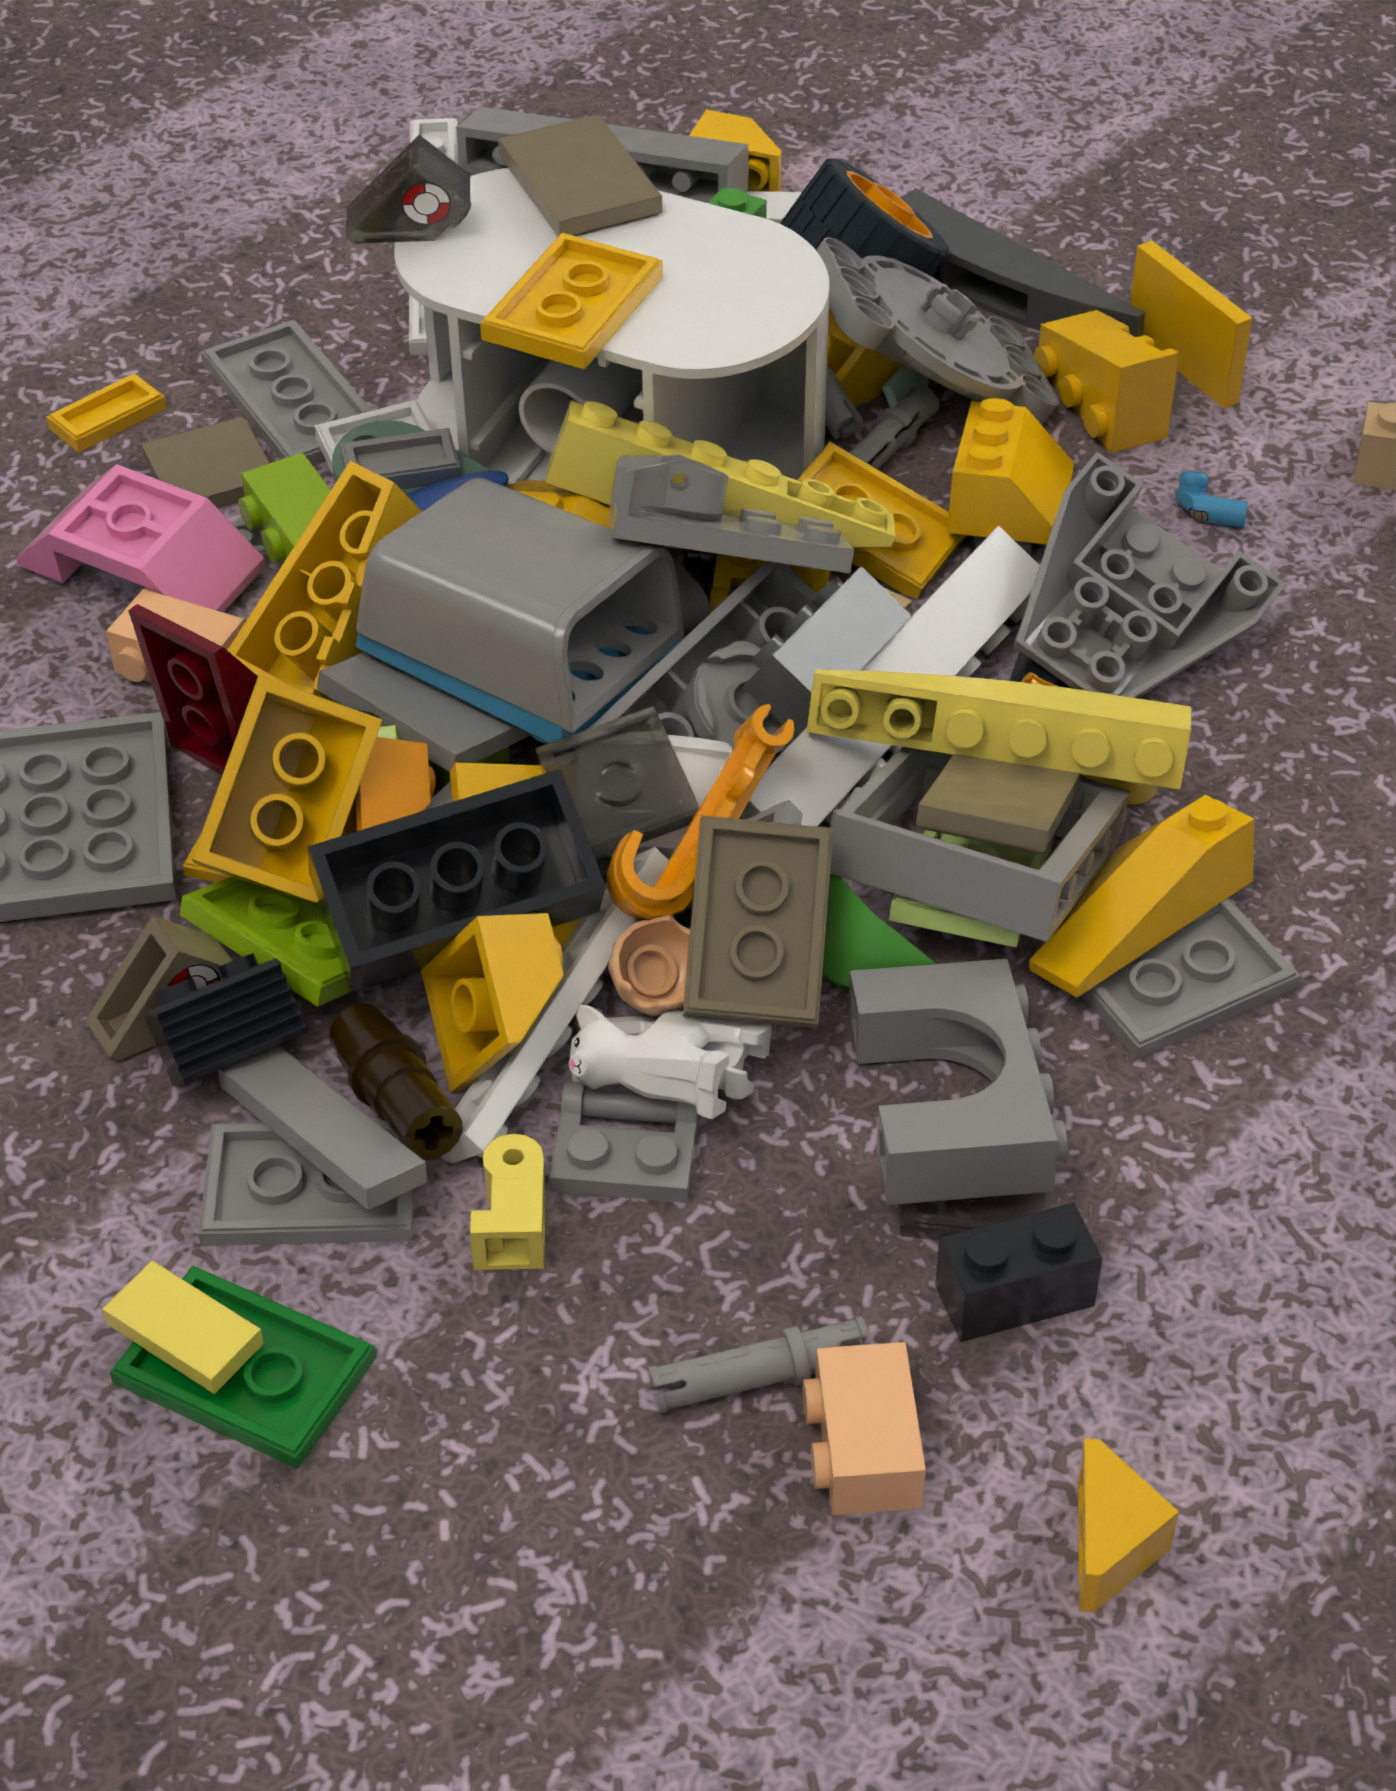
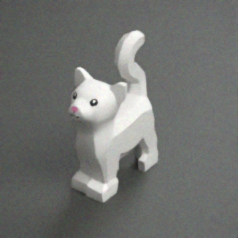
M579 1005L573 1022L578 1033L572 1039L570 1060L568 1062L572 1072V1081L581 1082L593 1090L604 1085L622 1084L633 1092L647 1098L685 1102L695 1105L699 1115L713 1119L726 1111V1102L718 1099V1089L724 1090L726 1096L733 1099H743L753 1093L754 1083L747 1079V1072L743 1071L744 1059L748 1055L763 1059L769 1055L772 1027L744 1021L682 1016L683 1010L676 1009L663 1013L658 1019L642 1016L610 1018L604 1017L603 1010L600 1008Z

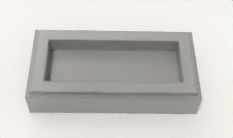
M450 428L340 443L344 469L352 461L393 481L400 489L426 486L461 475L460 464Z

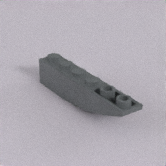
M914 189L900 197L942 236L949 247V256L933 275V278L940 283L946 284L949 289H956L961 292L976 307L1040 331L1041 324L1098 310L1129 326L1130 335L1134 337L1143 336L1144 311L918 189Z

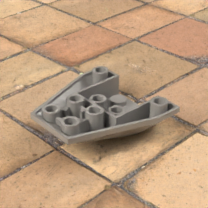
M1096 452L1065 489L1014 647L1073 689L1139 698L1253 629L1287 583L1241 551L1235 554L1222 571L1132 508L1144 484Z

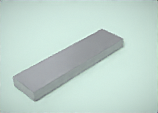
M279 1045L218 1070L220 1087L367 1210L382 1205L428 1182L426 1162Z

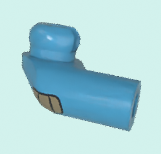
M1185 470L1180 474L1179 488L1174 489L1175 499L1194 519L1201 523L1244 529L1248 501L1214 497L1207 493L1206 487L1209 479L1206 473Z

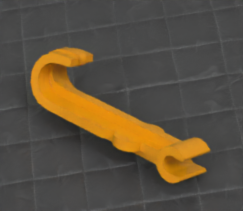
M770 704L760 706L735 731L733 738L734 747L653 887L642 882L634 870V858L643 834L633 830L620 840L613 852L607 870V888L612 901L623 913L635 919L650 920L661 916H675L682 912L693 900L701 815L740 818L773 757L792 739L795 731L792 719H788L773 735L768 734L763 727V720L770 711L771 706Z

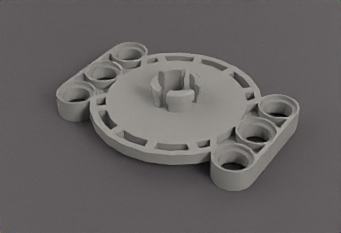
M825 237L816 251L821 256L829 275V307L841 330L854 342L864 348L877 350L884 341L901 358L937 383L970 397L1000 398L1011 402L1013 406L1026 407L1041 425L1044 424L1058 406L1059 400L1037 360L1034 358L1027 342L1008 322L996 316H989L986 319L961 292L956 289H949L946 284L940 283L935 278L903 262L879 255L866 256L861 259L847 245L831 237Z

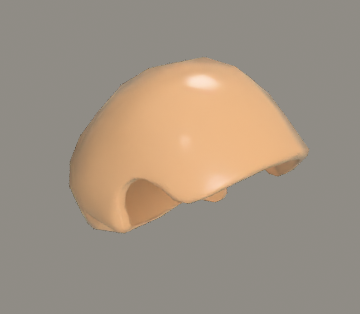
M661 916L631 924L616 939L608 970L619 997L627 1005L639 1012L657 1017L675 1009L683 1010L690 929L678 923L672 916Z

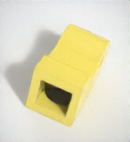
M502 1135L490 1142L485 1148L482 1157L487 1200L491 1204V1210L471 1211L470 1239L473 1270L544 1268L546 1204L542 1147L536 1140L526 1135Z

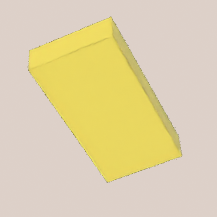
M154 1261L147 1264L102 1308L107 1325L213 1394L264 1344L260 1328Z

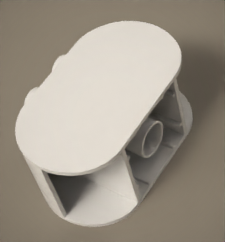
M509 168L479 173L444 187L443 189L448 193L451 200V209L447 217L441 222L432 225H421L407 217L402 224L394 246L395 267L397 276L405 290L415 300L424 305L430 381L424 387L417 400L432 430L450 428L455 449L491 471L507 473L509 478L508 485L523 480H546L549 460L571 400L584 404L586 401L605 404L615 410L618 417L637 424L644 420L661 424L672 432V436L693 444L696 440L709 441L723 448L727 456L747 463L751 459L765 461L778 468L781 475L797 480L824 449L829 275L821 256L814 247L803 237L782 224L770 219L659 191L662 195V213L574 235L663 260V278L585 370L481 340L480 322L558 237Z

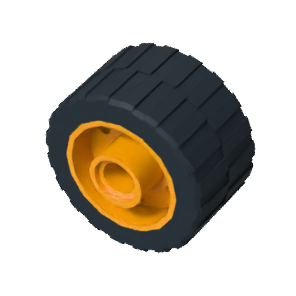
M829 158L824 161L780 222L783 226L803 237L815 250H817L825 237H831L847 245L861 259L866 256L878 255L892 258L910 265L933 277L949 256V247L942 236L920 214L878 181L852 165L836 158Z

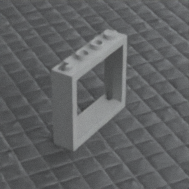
M896 747L891 759L883 767L877 766L870 780L862 788L856 787L849 801L840 810H833L830 828H834L830 874L1048 942L1114 852L1119 842L1130 791L1081 777L1079 790L1054 836L1063 838V841L1040 870L893 825L920 795L925 796L953 756L952 754Z

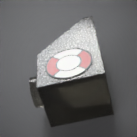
M419 134L347 206L346 238L354 244L434 241L448 226L451 228L458 226L467 216L471 208L470 173Z

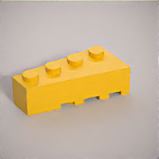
M350 461L227 651L257 676L261 675L335 702L317 690L319 671L364 652L355 646L358 634L356 630L357 616L368 556L379 540L422 512V510L393 481Z

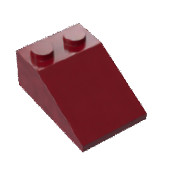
M136 604L128 612L171 746L223 775L258 676L224 647Z

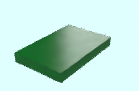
M192 1265L182 1279L260 1328L264 1344L215 1394L135 1342L129 1346L110 1371L112 1383L299 1469L376 1359L375 1346Z

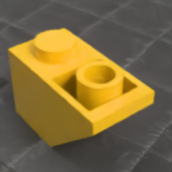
M705 110L689 136L748 144V190L780 192L782 151L750 117Z

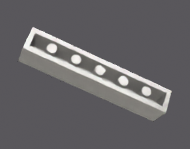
M481 106L456 126L459 173L476 175L508 168L499 155L498 138L574 119ZM606 124L659 191L708 203L722 187L739 189L745 193L748 192V144Z

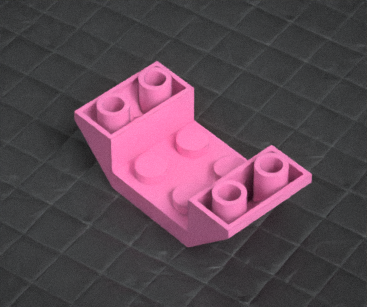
M118 464L84 488L16 557L18 566L60 583H64L82 563H86L142 585L146 590L223 613L266 566L265 558L208 498Z

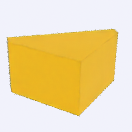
M1084 1438L1078 1472L1079 1611L1096 1612L1171 1550L1179 1514L1175 1507L1100 1439Z

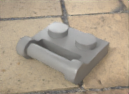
M565 1081L562 1092L560 1120L549 1175L550 1191L687 1203L699 1123V1114L697 1113L696 1106L685 1102L647 1098L635 1093L587 1090V1086L581 1082ZM584 1117L671 1123L675 1124V1131L671 1133L584 1126L583 1119Z

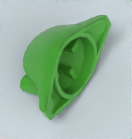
M830 874L822 973L832 983L843 990L849 991L850 971L936 964L875 915L842 877Z

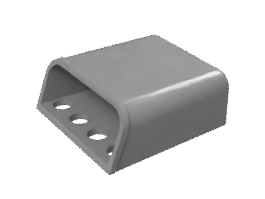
M480 477L468 480L384 536L374 545L365 566L356 630L360 634L550 721L571 733H574L652 666L657 659L684 638L677 574L669 551L656 544L613 538L611 528ZM625 627H641L647 629L652 634H637ZM605 647L614 648L626 656L613 657L600 652L598 649ZM583 670L597 676L599 679L584 680L577 678L570 672Z

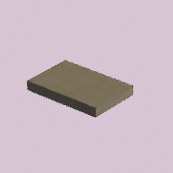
M598 114L498 138L500 157L558 236L561 233L574 236L662 213V195Z
M954 754L919 803L915 826H919L920 829L1041 854L1045 852L1079 790L1081 774Z
M701 815L682 1016L816 1028L818 1026L834 828Z

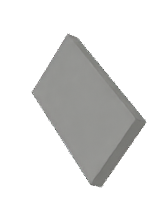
M295 320L201 351L203 365L279 460L303 452L312 466L326 462L316 441L315 425L372 411Z

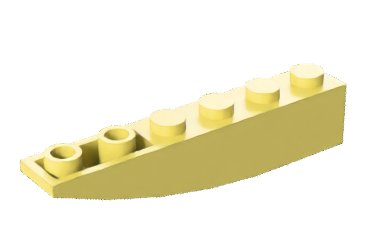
M571 400L549 460L545 483L610 505L616 464L622 455L667 456L680 454L715 468L729 476L723 514L741 517L742 508H754L776 513L777 521L792 525H798L799 517L828 520L834 523L833 529L841 531V534L852 547H891L896 537L893 514L888 513V510L882 504L874 500L860 497L853 501L835 494L830 486L821 481L809 478L803 479L802 482L781 475L778 468L765 461L751 459L747 463L727 456L726 451L714 443L696 440L693 444L672 436V432L661 424L645 420L637 424L620 418L611 407L595 401H586L584 404ZM682 473L675 474L671 479V483H682L686 475Z
M815 669L806 732L1069 771L1082 775L1180 790L1191 734V706L1006 680L885 671Z

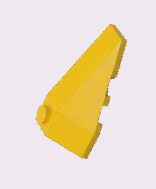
M1204 795L1115 849L1049 941H1044L1030 958L1029 970L1078 998L1251 883L1254 870V818L1219 800Z

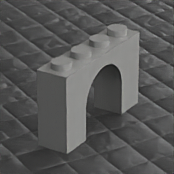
M1008 959L850 971L849 1020L858 1064L943 1059L972 1067L992 1081V1084L982 1091L959 1099L878 1106L877 1159L887 1205L1054 1192L1057 1162L1067 1161V1134L1063 1120L1052 1119L1051 1114L1054 1111L1052 1079L1049 1073H1039L1038 1068L1041 1065L1039 1033L1037 1028L1026 1027L1029 1017L1026 988L1024 984H1014Z

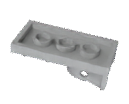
M680 454L667 456L622 455L617 461L608 515V523L613 538L850 574L854 549L841 534V531L833 529L834 523L831 521L813 517H799L798 525L786 524L776 520V513L754 508H742L741 517L723 514L729 476L715 468ZM682 473L686 475L682 483H671V479L675 474Z

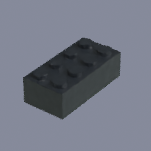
M561 769L308 846L309 875L350 992L422 969L477 916L548 913L551 926L555 927L600 912L606 889Z

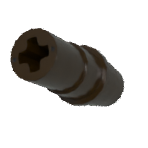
M360 1003L349 1006L341 1011L332 1022L329 1038L337 1052L340 1063L348 1073V1084L357 1099L372 1107L378 1117L388 1123L401 1143L421 1159L432 1160L440 1158L451 1151L458 1143L462 1134V1120L458 1112L437 1086L435 1077L426 1066V1056L421 1046L408 1035L402 1034L395 1023L386 1018L381 1010L372 1004Z

